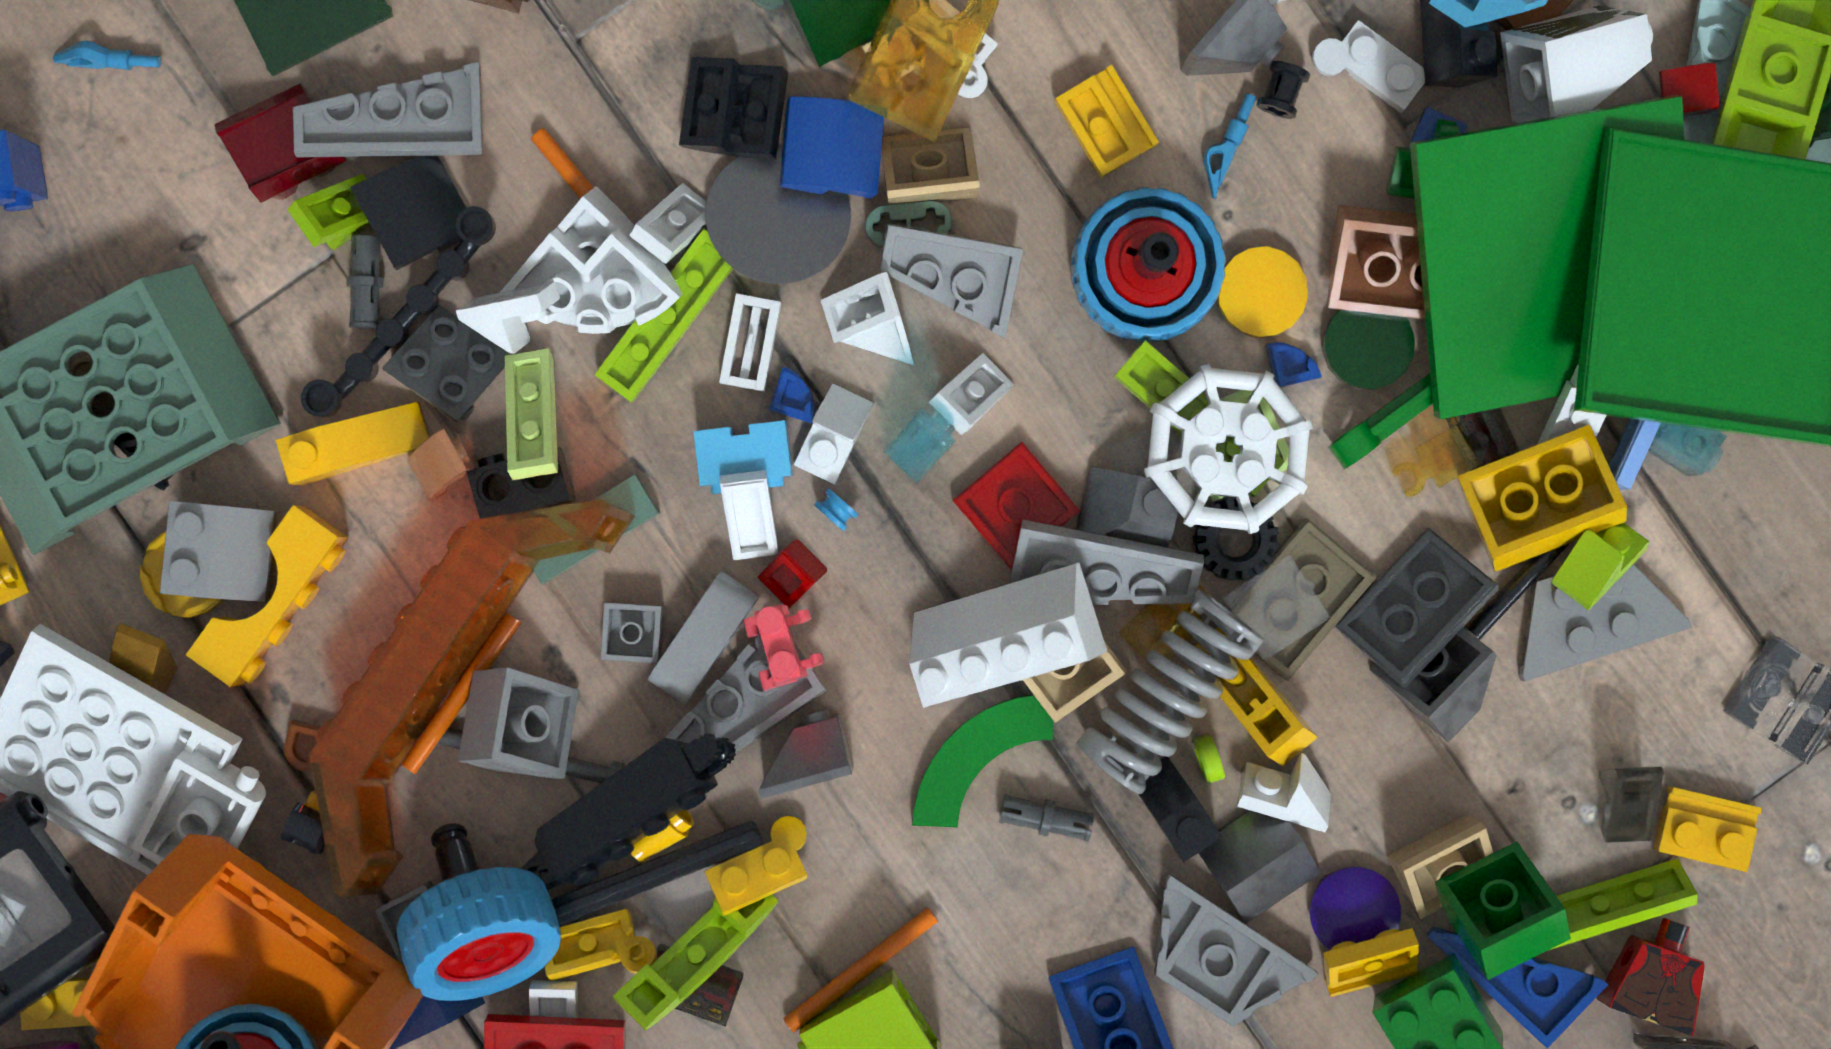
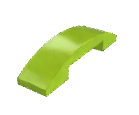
M770 895L725 916L722 915L717 901L714 899L713 907L651 966L646 964L613 995V999L645 1031L689 997L746 941L778 904V899Z

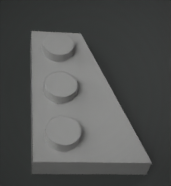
M887 223L878 268L882 272H887L889 276L937 300L964 317L990 329L997 335L1006 338L1023 249L1013 245Z

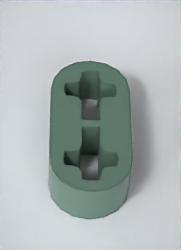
M937 201L877 207L869 214L866 220L868 239L873 245L882 248L884 240L882 233L873 231V226L880 224L881 216H890L891 223L906 222V226L911 227V222L925 220L926 212L935 211L936 218L944 219L945 224L939 225L937 232L949 234L952 223L950 211L945 205ZM914 227L918 229L927 230L926 227Z

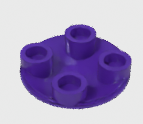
M1347 867L1327 874L1320 879L1311 899L1310 921L1319 941L1330 950L1342 942L1352 941L1359 943L1374 939L1376 935L1390 929L1398 930L1401 921V905L1395 889L1385 877L1367 868Z

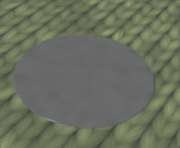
M778 146L776 160L737 157L731 161L714 180L708 193L705 209L706 226L710 240L724 261L733 269L751 279L773 284L802 281L823 271L841 252L846 243L851 223V209L847 194L828 190L823 195L779 186L783 147Z

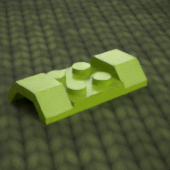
M1753 0L1749 15L1745 17L1720 102L1722 108L1711 144L1806 159L1831 75V0Z

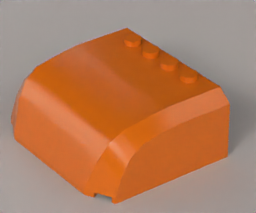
M188 834L133 890L72 1014L75 1017L84 1014L99 1033L93 1040L100 1049H175L183 1035L209 1014L229 1006L247 1005L249 1003L278 1008L283 1013H289L308 1030L320 1049H390L423 996L420 989H416L411 985L403 964L381 950L375 943L368 941L348 927L339 918L331 915L305 897L299 890L292 888L269 872L260 863L252 860L219 836Z

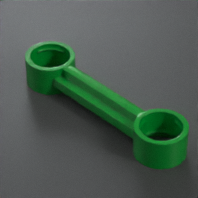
M1430 373L1328 446L1343 469L1350 467L1369 454L1383 440L1433 404Z

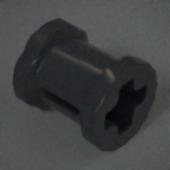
M1272 61L1269 68L1272 76L1265 96L1258 99L1256 106L1262 111L1285 119L1295 118L1297 109L1294 106L1302 83L1308 82L1310 73L1288 62Z

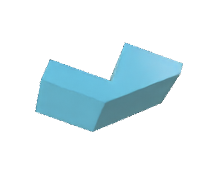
M1430 0L1429 4L1466 28L1545 6L1548 0Z

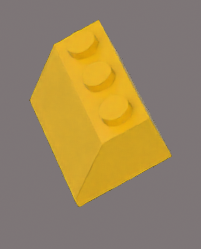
M1590 424L1458 476L1477 532L1495 572L1577 541L1587 529L1598 533L1624 523L1627 519V505Z

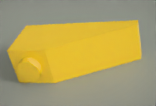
M414 402L318 426L275 441L288 483L304 486L413 452L429 439L430 435L420 403Z
M1219 627L1215 629L1216 631L1228 637ZM1200 643L1195 646L1210 655ZM1231 656L1236 662L1239 672L1235 678L1230 680L1217 676L1223 686V693L1220 697L1267 757L1284 766L1317 739L1318 736L1252 658L1242 660Z

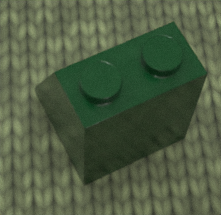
M782 0L803 43L819 67L842 57L845 53L899 25L890 0Z

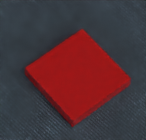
M1020 442L952 500L1010 570L1013 566L1022 520L1062 527L1080 512V509L1023 442Z

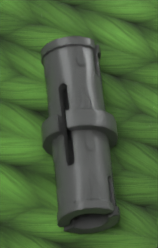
M351 236V276H347L346 286L350 287L351 298L349 328L376 329L379 324V289L383 288V278L380 277L379 267L380 241L377 236Z
M1008 794L1004 795L1002 806L1020 810V813L1016 814L1001 810L999 823L1038 830V835L1048 836L1050 832L1089 842L1092 830L1073 826V823L1077 822L1093 826L1094 813L1056 807L1055 801L1046 799L1044 804L1012 797Z

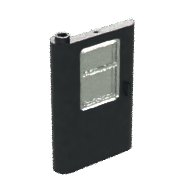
M17 791L0 803V1026L96 963L115 928L76 874L73 866L65 859L44 830L47 826L46 816L48 815L45 803L37 795L24 791Z

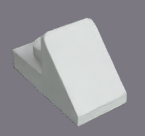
M682 183L639 220L629 236L665 264L670 262L676 265L701 231L707 227L705 219L706 201Z
M553 281L476 297L456 310L458 320L505 351L514 354L530 342L525 322L534 321L546 316V309L558 301L560 296L556 283Z
M982 353L941 389L929 403L941 414L945 421L962 435L978 422L1014 384Z
M832 384L812 420L813 425L796 458L794 466L835 485L874 403Z
M1304 753L1300 754L1291 774L1246 762L1241 773L1237 807L1326 832L1329 824L1331 793Z

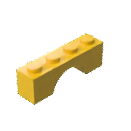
M293 505L266 542L274 555L278 570L277 585L270 601L262 610L246 619H235L226 616L212 617L188 650L186 656L229 687L243 685L245 681L248 684L252 683L266 665V661L262 658L272 644L275 647L280 645L291 631L293 624L289 620L299 607L305 609L317 595L319 587L315 584L324 571H333L343 559L346 550L342 546L349 537L306 506Z

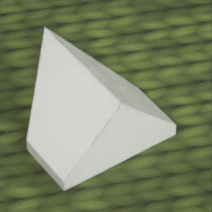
M887 272L877 274L821 299L834 343L843 342L914 365Z

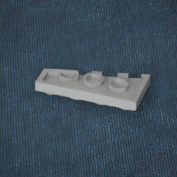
M479 62L463 65V69L441 73V71L422 75V79L398 85L394 82L377 86V90L357 95L349 93L293 107L295 156L482 155Z
M1022 520L1009 584L1080 563L1093 605H1109L1110 600H1132L1133 604L1194 603L1192 596L1198 588L1204 565V555Z
M759 634L736 657L737 660L723 676L711 685L705 692L707 694L691 712L688 711L665 738L690 743L696 738L699 739L700 735L703 736L704 733H711L716 738H728L730 742L736 744L735 753L737 754L827 692V689L813 668L806 669L808 676L798 679L797 682L763 691L758 672L769 669V663ZM796 645L799 659H806L800 651V649L798 648V646Z

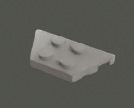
M1634 564L1589 611L1552 584V580L1556 575L1554 574L1536 580L1531 586L1529 600L1531 613L1530 617L1526 620L1524 638L1527 640L1523 666L1519 667L1520 681L1538 678L1692 628L1682 612Z
M1168 874L1165 878L1154 973L1158 978L1231 1026L1252 1016V1013L1258 1008L1269 1006L1283 998L1282 994L1305 981L1308 983L1314 980L1318 975L1315 969L1171 874Z

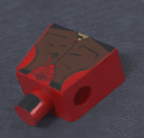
M1663 917L1655 942L1631 935L1605 980L1608 986L1596 999L1609 1008L1693 1036L1705 965L1700 959L1682 952L1690 927Z

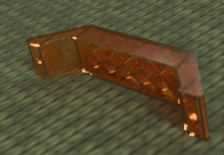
M598 499L471 520L465 526L459 527L451 535L447 542V553L439 565L432 566L425 573L420 583L422 590L413 603H408L400 610L394 620L396 628L386 642H381L372 651L368 658L370 666L360 680L354 681L346 689L341 699L342 707L334 719L327 720L320 727L315 736L317 743L309 754L334 892L342 898L378 894L403 858V855L395 850L387 786L402 766V761L421 733L430 723L527 583L539 561L591 549H598L610 554L635 518L634 514L610 502Z

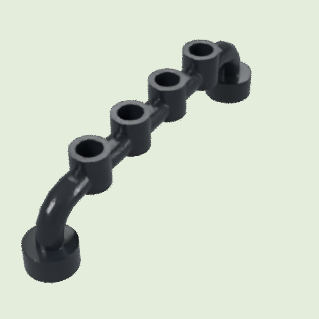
M477 206L465 208L459 213L456 219V231L462 238V241L454 250L443 252L437 259V269L423 284L415 285L409 289L406 295L407 302L392 319H384L378 324L376 337L363 352L354 353L349 356L345 364L346 371L335 383L318 379L309 382L304 387L301 393V403L309 414L322 418L333 416L340 409L342 400L354 390L360 381L369 382L377 376L379 360L390 348H400L409 338L408 328L420 314H431L439 305L438 294L451 280L458 281L466 277L469 271L468 261L481 245L488 243L495 234L496 223L490 213Z

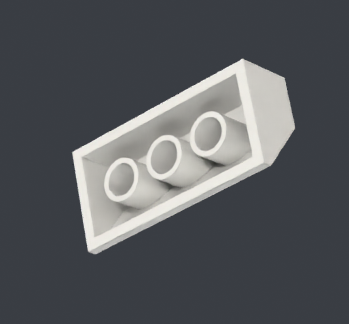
M1080 563L915 612L909 665L923 708L1087 662L1106 653L1107 648Z

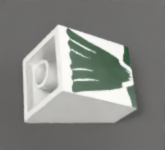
M1598 5L1500 32L1511 120L1515 123L1592 110L1652 61L1650 45L1653 41V32L1648 22L1647 14Z

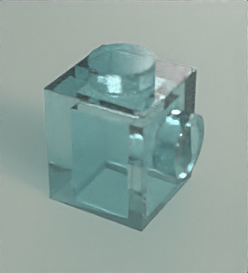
M1661 423L1648 452L1687 477L1703 475L1704 472L1709 473L1720 461L1723 455V450L1720 449V446L1727 436L1720 431Z

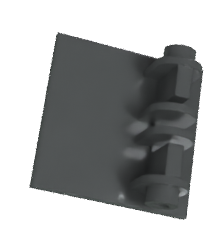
M438 305L382 369L457 423L460 419L463 422L466 421L475 408L472 405L505 368V356L508 354L477 331L458 320L456 316L441 305Z

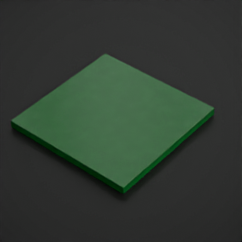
M1665 96L1410 142L1433 411L1436 418L1441 420L1560 396L1566 381L1571 380L1577 365H1579L1603 131L1609 128H1617L1684 139L1682 96Z
M1617 128L1604 130L1574 411L1831 447V163Z

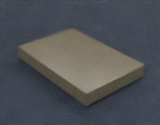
M1305 518L1278 551L1275 552L1273 555L1275 559L1271 565H1267L1264 568V572L1256 575L1228 608L1265 640L1255 654L1287 681H1289L1376 579V576L1308 518Z

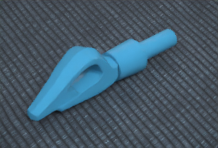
M90 41L75 43L66 49L56 52L53 56L54 63H64L67 66L91 69L109 67L132 70L133 66L161 67L160 56L133 55L132 50H109Z
M1246 93L1236 118L1230 119L1223 137L1224 140L1221 143L1209 146L1204 152L1203 163L1208 176L1211 195L1214 199L1217 197L1219 186L1223 183L1236 150L1249 128L1246 121L1256 100V97ZM1217 153L1221 155L1220 168L1213 173L1211 169V156Z

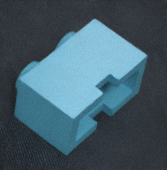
M783 420L749 424V434L735 436L734 430L731 427L693 431L700 486H711L712 494H722L720 487L721 475L766 470L769 488L784 486L783 477L794 476L787 422Z

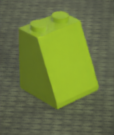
M894 968L807 1022L800 1028L799 1036L802 1040L797 1043L799 1049H942V1044Z

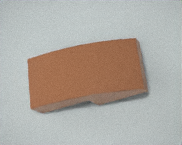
M445 429L422 443L411 454L407 462L426 497L431 501L443 495L448 485L464 478L467 470L464 464L469 462V458L460 440L457 437L450 439Z

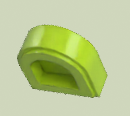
M1207 733L1192 738L1193 741L1191 743L1204 780L1208 783H1213L1225 779L1223 765L1211 735Z

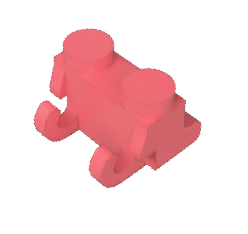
M779 604L773 607H765L760 611L754 612L755 616L743 620L748 638L759 635V629L769 663V669L758 672L763 691L797 682L798 679L808 676L806 669L824 663L822 653L810 655V658L800 660L790 627L812 619L809 609L797 611L796 615L786 617L790 615L787 605Z

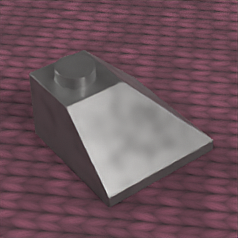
M1235 0L1190 51L1181 71L1187 76L1251 72L1259 62H1262L1267 67L1285 47L1279 40L1288 28L1269 0Z
M1090 467L1076 530L1168 548L1174 532L1178 511L1152 478Z
M1462 628L1405 689L1375 663L1369 670L1420 720L1449 743L1480 711L1497 655L1492 649Z
M823 709L801 716L803 724L795 726L758 789L760 799L852 774L854 765L840 714L829 716L828 709Z

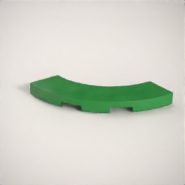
M1034 694L1005 700L969 718L943 742L924 772L914 804L912 826L958 828L959 813L965 794L978 773L990 761L1015 746L1033 741L1053 740V719Z

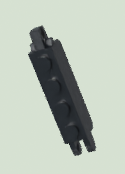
M704 733L703 736L700 735L699 739L696 738L690 743L670 738L662 739L538 828L534 840L538 852L521 869L537 875L544 882L547 890L562 883L581 886L591 882L599 875L598 870L610 861L620 860L628 856L634 850V844L646 836L655 835L666 829L670 824L669 820L679 812L700 805L706 799L705 794L718 786L714 775L726 768L728 763L731 764L732 760H735L734 757L737 755L735 753L736 744L730 742L728 738H716L711 733Z

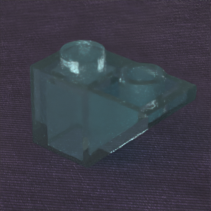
M921 409L886 448L884 454L918 484L955 445L956 440L951 436L955 427L937 410L928 415Z

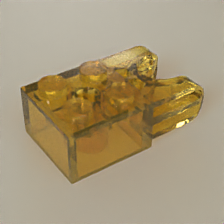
M891 0L845 98L935 142L975 59L974 55L996 12L999 0H968L963 10L951 18H941L934 13L929 0ZM910 65H914L913 73L919 77L918 83L915 86L908 84L907 89L904 90L902 88L903 80L900 78V75L904 69L909 70Z

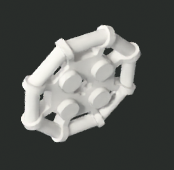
M1209 364L1199 366V371L1159 404L1153 403L1150 409L1153 418L1148 467L1144 468L1146 478H1152L1184 518L1183 524L1190 528L1194 525L1240 529L1246 530L1248 534L1258 532L1259 526L1298 494L1304 495L1308 487L1305 484L1309 432L1314 428L1311 420L1307 421L1273 380L1274 374L1267 370L1264 373L1211 368ZM1216 387L1253 392L1246 404L1220 401ZM1204 391L1208 403L1207 407L1189 421L1177 414V412ZM1262 397L1267 400L1288 427L1274 430L1270 426L1268 419L1257 410ZM1170 425L1182 431L1180 455L1178 459L1167 462ZM1226 436L1234 438V444L1240 446V454L1233 455L1231 462H1225L1223 453L1216 452V444L1223 443ZM1290 436L1287 474L1274 468L1277 440ZM1182 468L1186 474L1191 476L1199 489L1194 501L1170 471ZM1269 478L1280 484L1254 507L1251 506L1248 493L1265 479ZM1209 495L1236 497L1240 511L1204 507Z

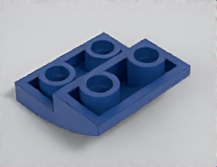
M790 96L787 99L779 186L820 195L829 190L870 199L878 194L885 107L840 99Z

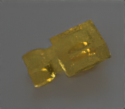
M1455 425L1415 448L1416 453L1421 459L1419 462L1400 463L1392 469L1391 474L1395 477L1404 471L1413 473L1415 476L1414 485L1403 492L1405 497H1412L1423 490L1425 482L1429 478H1432L1437 488H1440L1480 464Z

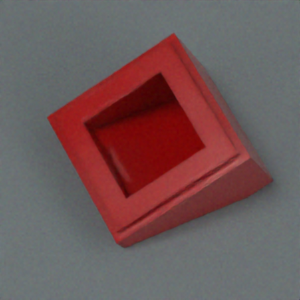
M1714 62L1659 72L1661 97L1671 95L1682 96L1683 116L1709 114L1719 108L1717 72Z
M795 539L757 578L790 609L827 572V568L801 541Z

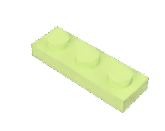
M548 348L505 356L507 471L512 480L558 473L555 376L552 353Z

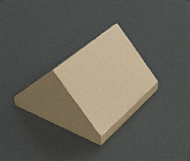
M970 127L882 137V156L888 205L978 198L980 183Z
M1106 642L1107 652L1096 658L1023 679L1024 683L1055 723L1127 673L1125 667Z
M1465 815L1386 857L1416 915L1421 920L1442 909L1435 884L1436 881L1492 854L1493 850L1487 829L1482 821Z

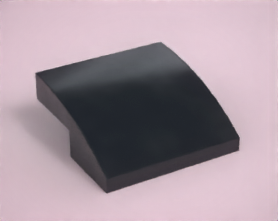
M691 57L679 145L683 148L715 154L776 160L788 71L783 66L740 65L734 58Z
M419 156L350 187L396 271L436 250L440 253L462 241V238L456 231V219L466 206L438 156Z

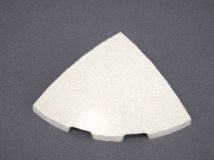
M597 186L579 200L557 228L548 234L500 291L505 292L555 281L560 299L546 309V316L537 320L545 324L557 321L576 326L579 333L591 334L610 333L616 327L630 325L635 320L638 326L667 310L683 295L665 264L629 236L635 225Z

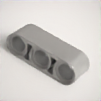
M721 571L651 672L648 681L686 706L760 596L724 571Z

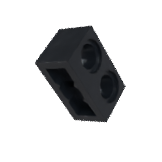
M557 447L558 473H553L552 482L545 488H538L534 484L532 477L512 480L507 471V460H505L503 453L477 460L478 468L466 472L481 525H492L576 501L562 448ZM503 475L509 483V492L504 499L496 501L490 496L488 486L495 476Z

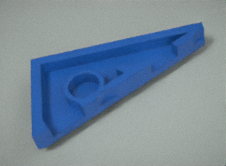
M1432 926L1425 934L1447 956L1455 953L1466 973L1547 1049L1608 986L1598 976L1536 957L1487 980L1457 933Z

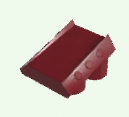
M301 83L214 124L216 134L221 138L248 184V188L260 203L270 198L284 200L296 192L299 184L315 176L323 177L332 172L337 165L346 161L345 157L295 156L293 107L313 103Z

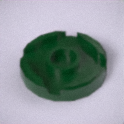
M1340 309L1328 322L1324 333L1322 353L1328 369L1340 382L1358 389L1374 390L1394 383L1407 371L1414 356L1415 336L1406 317Z

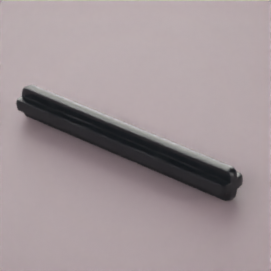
M748 821L555 897L551 900L558 924L562 925L755 849L763 843L760 830L754 821Z

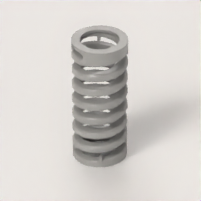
M1198 589L1192 596L1194 603L1190 607L1201 615L1200 618L1205 623L1186 611L1179 612L1176 620L1210 655L1188 643L1172 631H1164L1161 635L1162 642L1197 676L1178 666L1156 650L1148 651L1146 660L1181 695L1165 687L1140 669H1135L1131 673V680L1142 688L1167 715L1149 706L1125 688H1120L1115 693L1116 699L1129 709L1154 736L1133 725L1109 707L1103 708L1100 712V717L1114 728L1135 749L1139 756L1115 743L1114 741L1117 738L1110 731L1105 736L1094 727L1087 728L1077 741L1080 749L1095 764L1119 783L1138 794H1142L1146 790L1145 781L1147 778L1157 775L1162 770V763L1158 755L1169 757L1177 751V743L1173 735L1184 738L1192 732V723L1188 716L1202 718L1208 712L1207 704L1202 696L1211 699L1221 696L1223 686L1217 676L1229 680L1237 676L1239 672L1238 666L1231 656L1242 660L1250 659L1265 641L1247 623L1201 589ZM1212 620L1228 637L1206 624Z

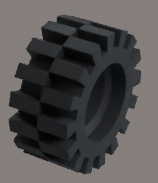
M1236 498L1221 500L1210 507L1240 511ZM1250 501L1252 507L1258 504ZM1271 516L1259 526L1258 532L1252 533L1253 543L1250 550L1241 557H1231L1220 548L1218 537L1222 529L1221 527L1195 525L1196 532L1195 536H1193V544L1196 546V551L1194 552L1204 555L1203 567L1207 571L1214 573L1217 577L1229 580L1251 579L1250 577L1264 572V568L1267 565H1271L1275 559L1273 555L1275 551H1278L1279 543H1277L1278 527L1274 526L1272 521L1274 518Z

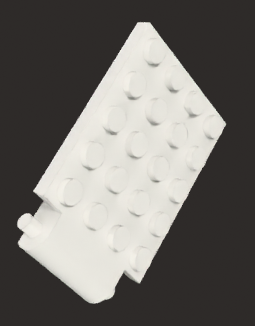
M39 624L31 631L0 698L1 793L8 797L17 791L37 795L47 807V819L147 875L188 834L219 836L238 849L266 796L265 787L258 780L260 774L255 768L245 766L241 770L231 764L242 741L241 737L42 624Z

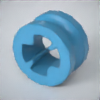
M828 488L825 491L826 499L821 502L816 501L814 506L842 531H845L848 528L846 526L847 520L849 518L856 519L859 514Z

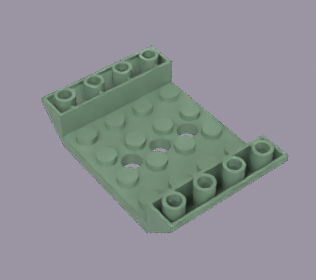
M193 264L140 278L0 351V496L32 555H36L76 534L75 526L232 443L242 446L281 425L209 290ZM78 352H88L93 360L90 372L81 377L74 376L69 367L71 358ZM109 392L114 397L115 407L108 416L103 418L97 417L92 411V401L99 393ZM129 432L137 440V449L130 457L125 459L119 458L114 451V442L119 435Z

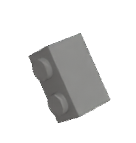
M169 501L160 594L267 602L272 551L266 542L275 531L277 511Z
M508 667L474 671L458 761L492 771L565 779L579 689Z

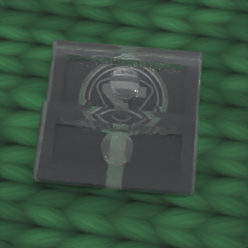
M1771 635L1723 709V712L1780 750L1808 765L1831 729V669L1823 664L1814 662L1784 639Z

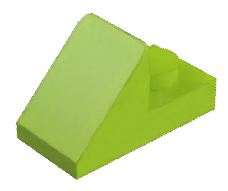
M363 173L294 200L287 209L313 247L327 243L332 250L337 249L348 242L351 236H356L370 226L367 217L350 188L367 179Z
M1625 523L1598 533L1587 529L1554 576L1552 584L1589 611L1647 550L1650 541Z

